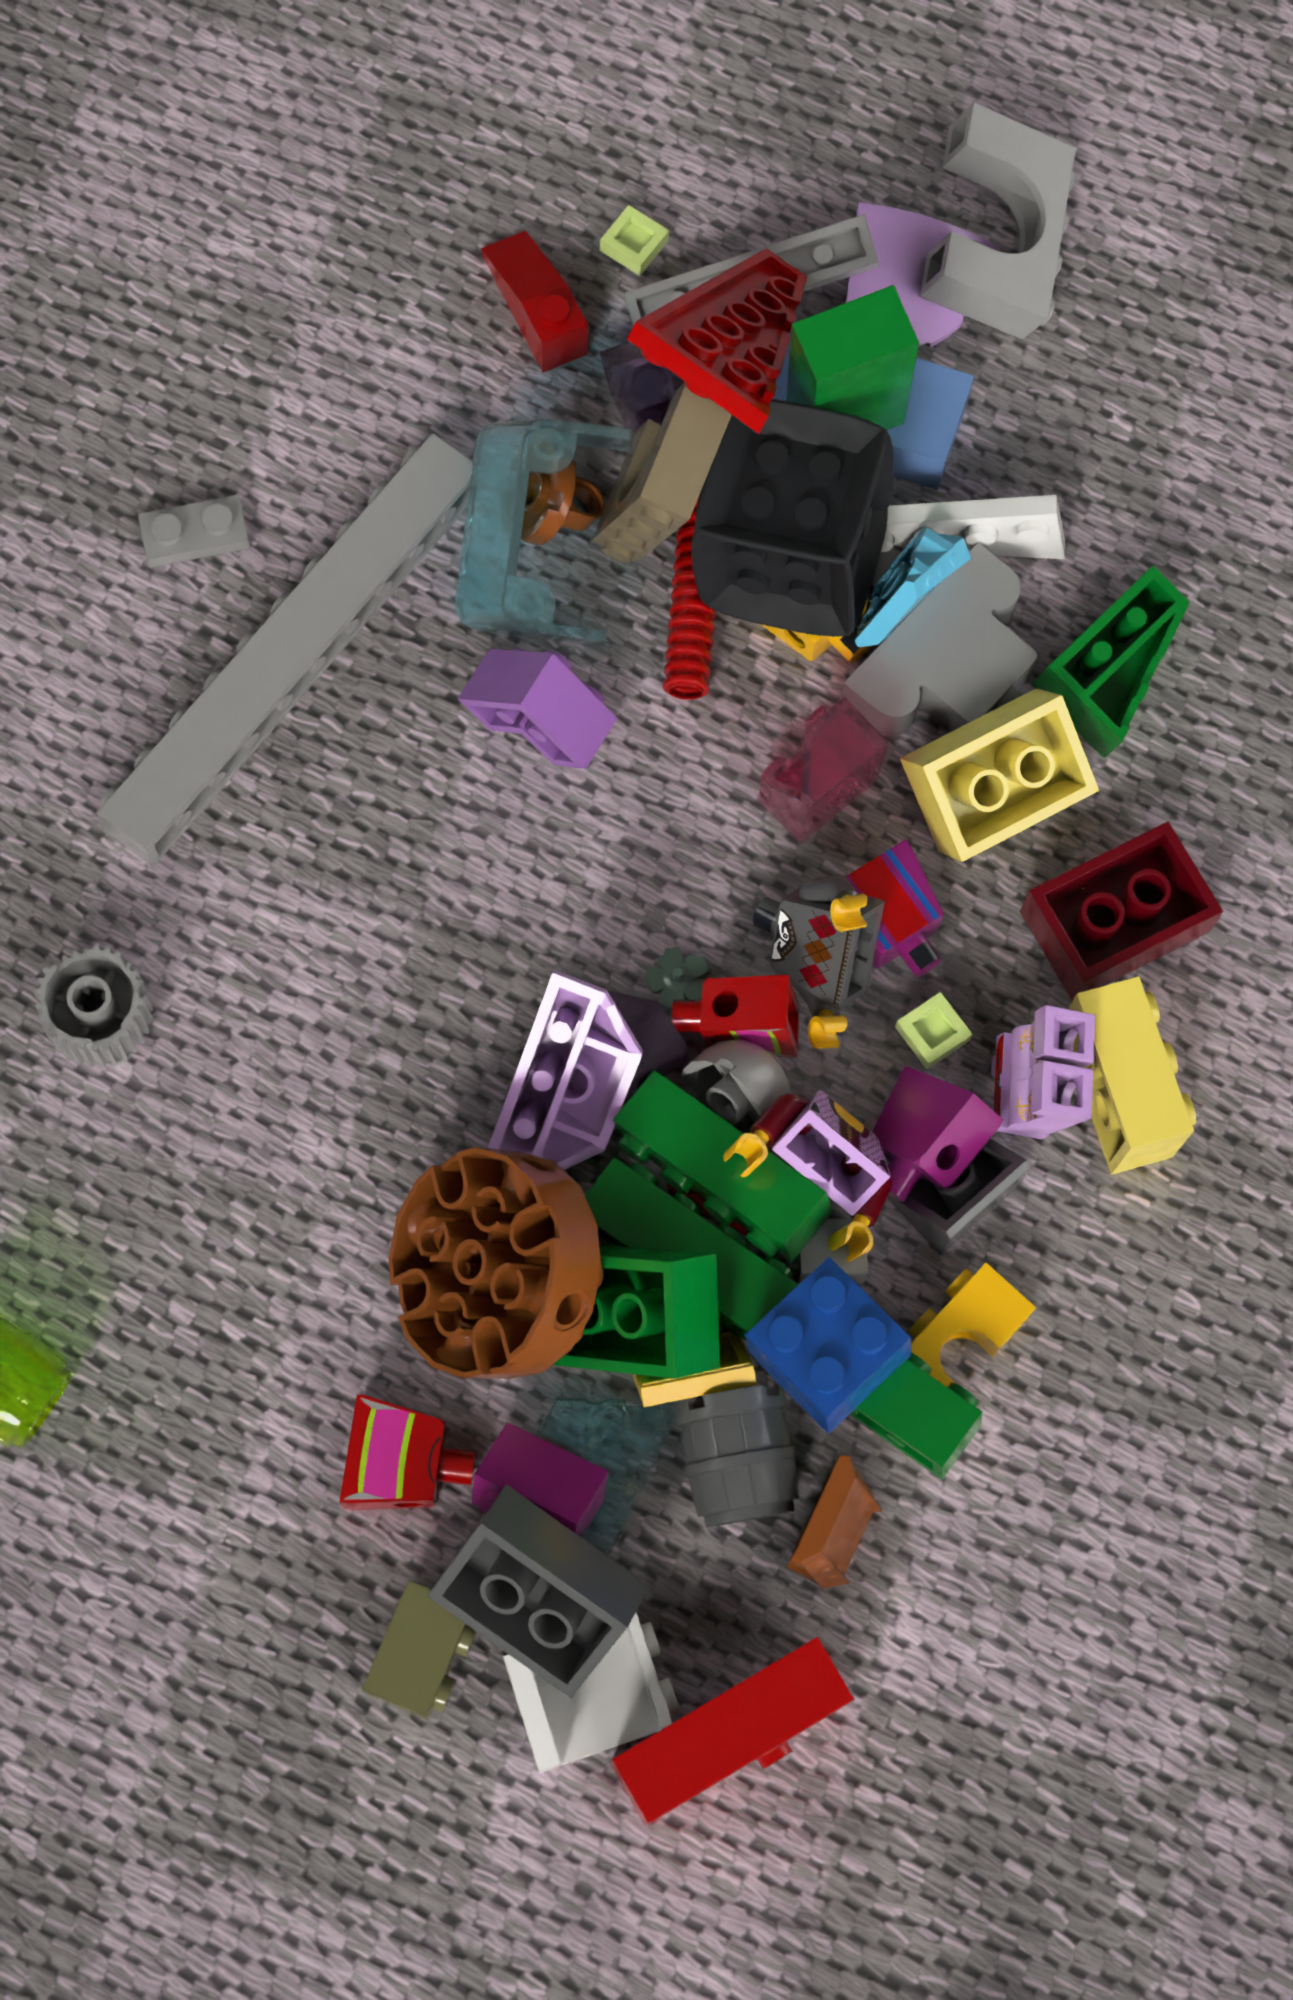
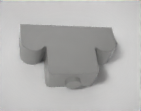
M979 542L969 551L972 559L941 581L843 683L839 703L874 732L890 737L901 735L912 725L918 706L952 732L1022 696L1018 690L1029 680L1038 654L1034 648L1006 627L1016 609L1021 593V583L1017 574L1008 565Z

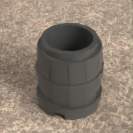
M779 1384L769 1388L768 1392L766 1385L703 1395L702 1402L691 1403L692 1410H689L688 1399L673 1403L676 1426L682 1427L686 1466H684L685 1477L689 1478L698 1517L704 1516L706 1527L795 1512L793 1500L799 1499L795 1464L797 1456L795 1446H792L788 1424L783 1411L784 1408H787L785 1391Z

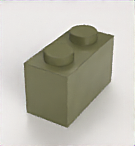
M408 1580L361 1690L366 1695L429 1721L433 1709L444 1712L457 1681L449 1677L448 1673L456 1654L467 1657L477 1631L427 1597L431 1589Z

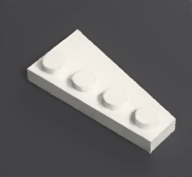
M1057 495L890 505L888 507L887 526L881 552H888L892 548L902 551L915 534L927 526L938 534L963 537L969 551L979 542L995 556L1065 559V537Z

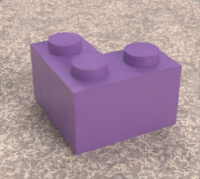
M514 648L513 650L489 649L457 698L491 731L522 734L555 766L586 769L618 719L603 704V695L592 686L582 683L571 672V663L559 653L551 650L531 652L520 648Z

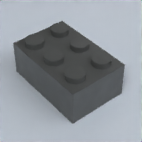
M506 1484L454 1554L427 1597L569 1698H572L628 1628L650 1586Z

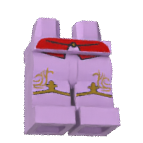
M1045 1005L1035 1011L1034 1023L1018 1026L1012 1030V1033L1003 1032L997 1035L996 1055L992 1056L991 1075L995 1078L994 1104L991 1109L1004 1120L997 1129L998 1132L1043 1139L1049 1136L1050 1133L1092 1119L1093 1070L1084 1067L1094 1063V1014ZM1077 1034H1079L1077 1052H1073V1044ZM1075 1087H1077L1075 1106H1071V1097Z

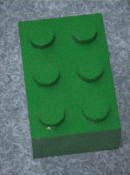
M599 1245L603 1280L597 1289L593 1313L584 1327L581 1339L575 1343L572 1350L553 1365L673 1379L719 1369L720 1349L716 1253Z

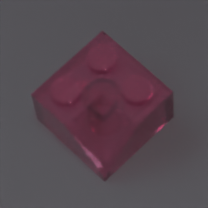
M843 697L831 708L824 704L816 709L803 725L805 730L803 740L799 745L801 750L788 760L784 757L776 759L765 769L760 777L762 781L758 801L800 845L878 781L888 741L846 697Z

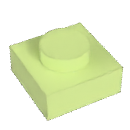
M628 205L600 239V251L641 276L669 241V230Z
M941 992L899 1019L895 1025L896 1030L926 1070L969 1042L973 1035Z

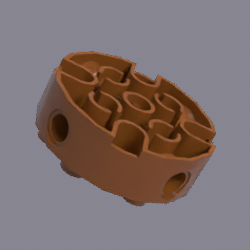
M480 1147L456 1152L457 1155L451 1156L441 1166L432 1165L416 1179L396 1217L388 1261L390 1285L399 1286V1299L404 1312L398 1319L407 1341L436 1369L461 1378L512 1379L543 1373L572 1350L575 1343L581 1339L584 1327L593 1313L597 1289L603 1280L596 1220L581 1186L553 1160L525 1152Z

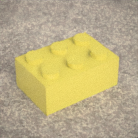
M1037 688L900 758L938 852L960 862H964L1099 791L1062 695Z
M1139 976L1077 993L1068 1009L1095 1015L1094 1063L1084 1068L1093 1070L1092 1121L1110 1174L1113 1175L1172 1158L1194 1132L1193 1125L1196 1124V1113L1191 1098L1187 1093L1181 1094L1174 1075L1178 1072L1176 1055L1169 1042L1163 1043L1156 1025L1160 1020L1159 1008L1151 991H1144ZM1079 1034L1075 1038L1073 1052H1077Z

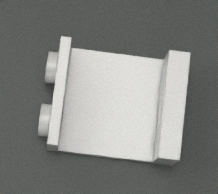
M635 1613L628 1628L572 1698H569L509 1654L503 1656L539 1773L653 1735L672 1724L670 1715L679 1712V1707L669 1678L658 1680L651 1659L661 1655L651 1622L640 1625L637 1613Z

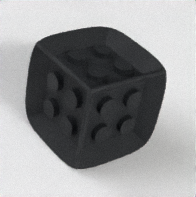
M772 399L769 407H771L769 417L759 434L731 415L702 487L696 511L695 531L691 550L695 583L700 599L705 605L720 613L757 624L817 636L839 637L851 635L865 608L885 538L888 507L892 498L894 480L893 446L889 433L880 425L854 415Z

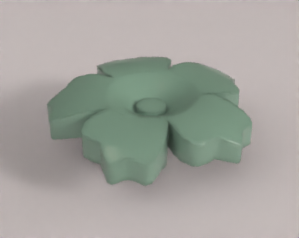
M667 947L665 949L664 955L658 958L660 968L650 967L646 969L645 983L650 987L653 994L661 993L658 1004L669 1011L672 1010L674 999L702 1000V983L704 980L702 978L710 971L705 957H696L690 954L684 961L679 947Z

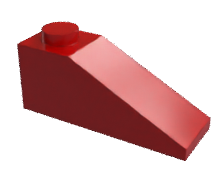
M525 230L482 247L481 254L542 373L588 355V323L567 283Z

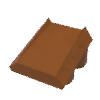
M839 1455L834 1463L786 1569L817 1583L821 1589L850 1583L845 1576L848 1566L872 1513L882 1511L869 1485L849 1455Z

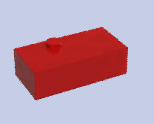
M816 1637L613 1758L610 1765L646 1827L753 1761L757 1760L761 1768L765 1769L793 1751L787 1742L788 1740L845 1707L855 1699L820 1639Z

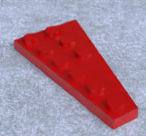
M765 248L637 320L627 340L641 349V354L650 363L659 367H666L683 379L685 386L692 393L712 400L759 434L770 414L771 407L769 405L777 389L775 383L782 371L791 338L789 332L791 331L792 323H795V311L801 301L807 276L768 248Z

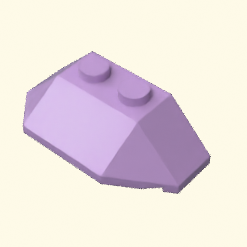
M553 971L488 1148L525 1152L555 1161L563 1170L605 1151L615 1126L613 1119L622 1108L643 1054L641 1046L606 989L560 971Z

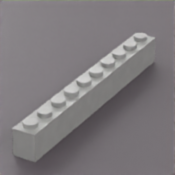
M434 433L421 446L418 444L414 445L404 456L400 470L389 483L383 481L374 489L369 498L368 506L357 519L352 517L342 525L337 533L335 544L324 556L319 554L310 561L303 573V580L291 593L284 592L278 597L270 610V617L258 631L253 629L242 638L236 649L235 657L224 669L222 667L215 669L209 675L203 685V693L190 707L186 705L177 711L169 723V731L156 746L151 744L140 753L135 761L134 771L122 784L116 783L107 790L100 801V809L97 811L104 831L154 867L482 491L481 467Z

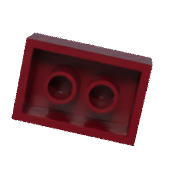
M1167 821L1029 890L1019 912L1073 1001L1077 993L1102 987L1209 933L1224 911L1171 824Z

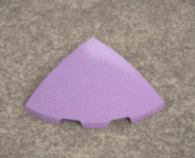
M858 202L856 216L865 214L880 267L848 277L845 303L894 285L919 340V346L929 343L933 347L959 329L965 315L919 297L927 253L951 231L997 251H1000V247L967 230L922 214L888 206Z

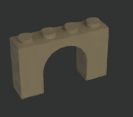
M683 384L674 393L662 424L660 425L648 419L636 431L591 540L603 546L602 552L606 556L623 563H630L631 560L638 562L690 519L731 414L712 400L695 395Z

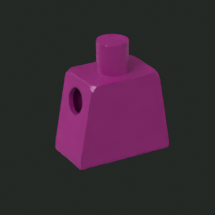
M905 1066L872 1131L879 1139L884 1156L890 1161L888 1169L892 1178V1187L889 1196L903 1203L919 1178L942 1188L951 1186L1004 1120L973 1092Z

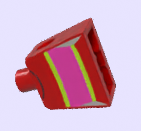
M789 975L708 978L703 980L702 1000H673L672 1029L673 1032H701L708 1048L717 1042L743 1039L762 1046L777 1057L798 1058L800 1005Z
M357 1394L339 1503L345 1510L435 1507L439 1482L472 1486L477 1452L445 1448L447 1426L446 1422L439 1418L366 1395Z

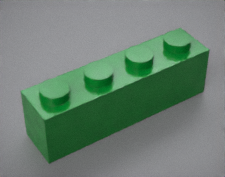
M655 1070L613 1119L622 1138L618 1144L629 1156L641 1164H644L648 1159L663 1169L660 1173L661 1176L674 1189L684 1195L690 1189L706 1200L703 1206L714 1218L727 1226L732 1221L738 1223L749 1231L746 1235L749 1242L771 1258L777 1252L792 1263L833 1212L827 1192L769 1151L766 1159L750 1175L741 1177L740 1175L748 1167L746 1159L742 1155L734 1153L725 1162L723 1155L744 1133Z

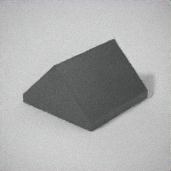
M990 1138L951 1186L942 1188L919 1178L903 1203L889 1195L887 1198L941 1256L1021 1184L1031 1166L1027 1159Z

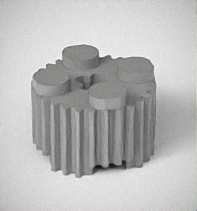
M95 944L93 949L84 948L83 954H79L77 950L72 951L71 958L63 955L61 957L62 963L54 962L50 969L44 967L42 972L45 977L37 979L40 988L34 989V994L39 1003L35 1004V1008L39 1013L37 1018L52 1045L55 1046L60 1054L63 1053L66 1059L71 1061L74 1058L78 1065H82L86 1061L88 1066L92 1068L96 1062H99L101 1067H105L106 1064L117 1066L128 1061L132 1052L136 1053L138 1051L135 1046L137 1043L144 1044L145 1040L142 1035L150 1033L148 1024L153 1023L150 1013L153 1011L151 997L139 971L135 970L130 961H125L120 951L114 954L111 947L107 946L104 950H101L100 945ZM97 1000L103 1001V1005L98 1010L93 1012L85 1011L87 1005L95 1007Z

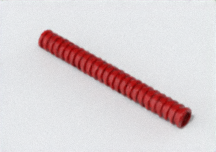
M699 497L690 519L679 528L676 534L678 545L675 548L676 560L673 565L676 574L672 578L674 589L671 592V600L673 603L669 609L672 618L668 622V629L671 633L667 636L669 648L665 653L668 663L664 667V674L667 678L663 681V690L672 697L683 700L698 699L706 696L709 692L710 686L707 680L711 676V670L708 665L712 662L710 650L713 647V639L711 636L715 630L712 621L716 617V610L705 605L700 599L696 588L692 563V538L695 531Z

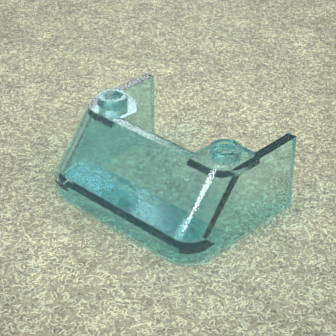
M555 419L495 422L486 426L479 433L475 443L455 597L457 615L467 627L476 631L607 648L608 636L605 631L553 624L555 599L549 587L537 579L518 577L516 573L529 473L554 474L563 471L573 461L577 445L633 452L634 440L632 429Z

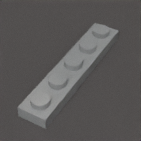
M865 214L625 292L624 296L632 324L634 326L635 322L765 248H768L807 276L803 292L879 268V261Z

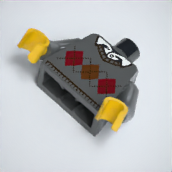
M842 874L808 880L802 887L783 897L781 902L766 897L760 901L753 916V925L774 935L769 960L772 968L782 975H789L792 986L808 1005L812 1016L808 1024V1039L811 1046L816 1049L839 1048L840 1041L836 1033L844 1032L848 1021L845 1016L839 1015L838 1010L867 992L885 901L878 898L858 894L847 877Z

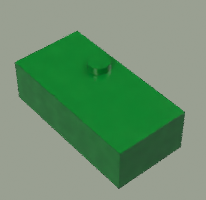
M894 285L792 323L786 401L854 415L878 424L886 430L904 424L919 340Z

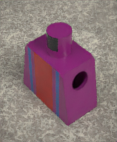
M906 839L846 876L858 894H865L866 896L885 901L872 966L880 968L896 957L901 956L914 976L918 978L928 973L942 961L941 956L928 940V937L939 930L944 916L942 908L911 845Z

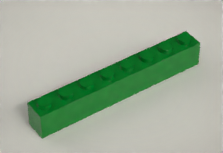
M614 1157L585 1194V1198L597 1223L598 1239L610 1246L716 1253L719 1324L746 1342L745 1334L799 1285L790 1279L793 1275L791 1270L774 1257L771 1258L765 1255L761 1259L745 1248L748 1244L745 1238L730 1226L721 1223L716 1228L700 1217L703 1214L701 1208L685 1195L676 1193L674 1197H671L656 1186L659 1183L657 1178L643 1166L632 1162L628 1167ZM911 1352V1356L849 1415L943 1480L981 1427L983 1412L977 1408L979 1401L974 1395L956 1383L951 1382L948 1387L929 1375L932 1371L930 1366Z

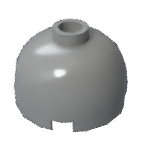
M743 1039L717 1042L705 1049L682 1072V1076L688 1074L689 1084L682 1090L742 1133H751L750 1128L777 1097L786 1093L791 1094L789 1080L780 1059L762 1046Z

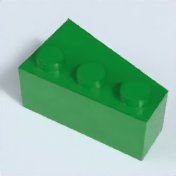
M1153 565L1055 659L1031 685L1034 689L1037 688L1062 695L1075 730L1105 758L1123 742L1137 707L1144 699L1150 686V680L1160 660L1164 657L1190 601Z

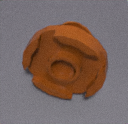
M537 440L526 448L517 461L513 472L522 475L518 482L516 493L507 490L505 498V521L508 532L512 536L521 538L520 540H523L525 543L543 545L556 535L561 526L583 531L588 529L604 512L605 501L603 495L593 483L576 476V466L572 452L564 445ZM573 496L585 505L588 513L582 512L572 502Z

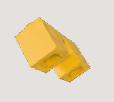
M985 1263L976 1274H973L966 1268L945 1291L952 1300L939 1314L929 1308L908 1331L915 1338L911 1343V1352L924 1360L932 1369L929 1375L946 1387L951 1382H955L944 1372L941 1365L940 1351L945 1343L954 1339H968L977 1343L993 1357L1036 1309L1030 1301L988 1263Z

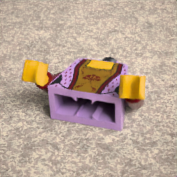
M818 1090L810 1099L798 1094L786 1093L780 1095L750 1128L751 1133L741 1135L725 1151L723 1160L726 1162L734 1153L742 1155L746 1159L748 1167L740 1176L747 1177L766 1159L768 1155L767 1146H772L774 1152L804 1177L827 1192V1195L847 1211L853 1219L850 1224L832 1233L828 1238V1247L831 1251L847 1243L849 1255L846 1258V1262L848 1263L869 1252L873 1247L874 1240L868 1227H873L876 1224L892 1187V1178L879 1139L866 1126L821 1090Z

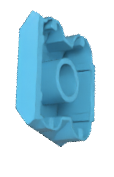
M927 526L915 534L888 566L886 572L873 589L869 598L871 606L861 620L857 630L858 634L854 640L858 647L878 645L888 638L898 625L941 581L972 559L964 538L961 536L938 534Z

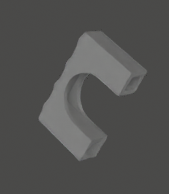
M975 102L949 126L942 168L991 189L1007 203L1018 223L1020 248L1018 253H1004L951 231L927 253L919 297L1017 338L1024 339L1040 325H1045L1051 318L1055 308V298L1052 297L1055 278L1062 265V255L1059 254L1062 235L1069 222V213L1066 211L1068 194L1076 178V171L1073 169L1076 147Z

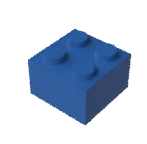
M830 1257L821 1263L745 1334L748 1353L828 1434L911 1356V1337Z

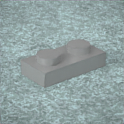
M239 494L138 514L149 568L250 548Z

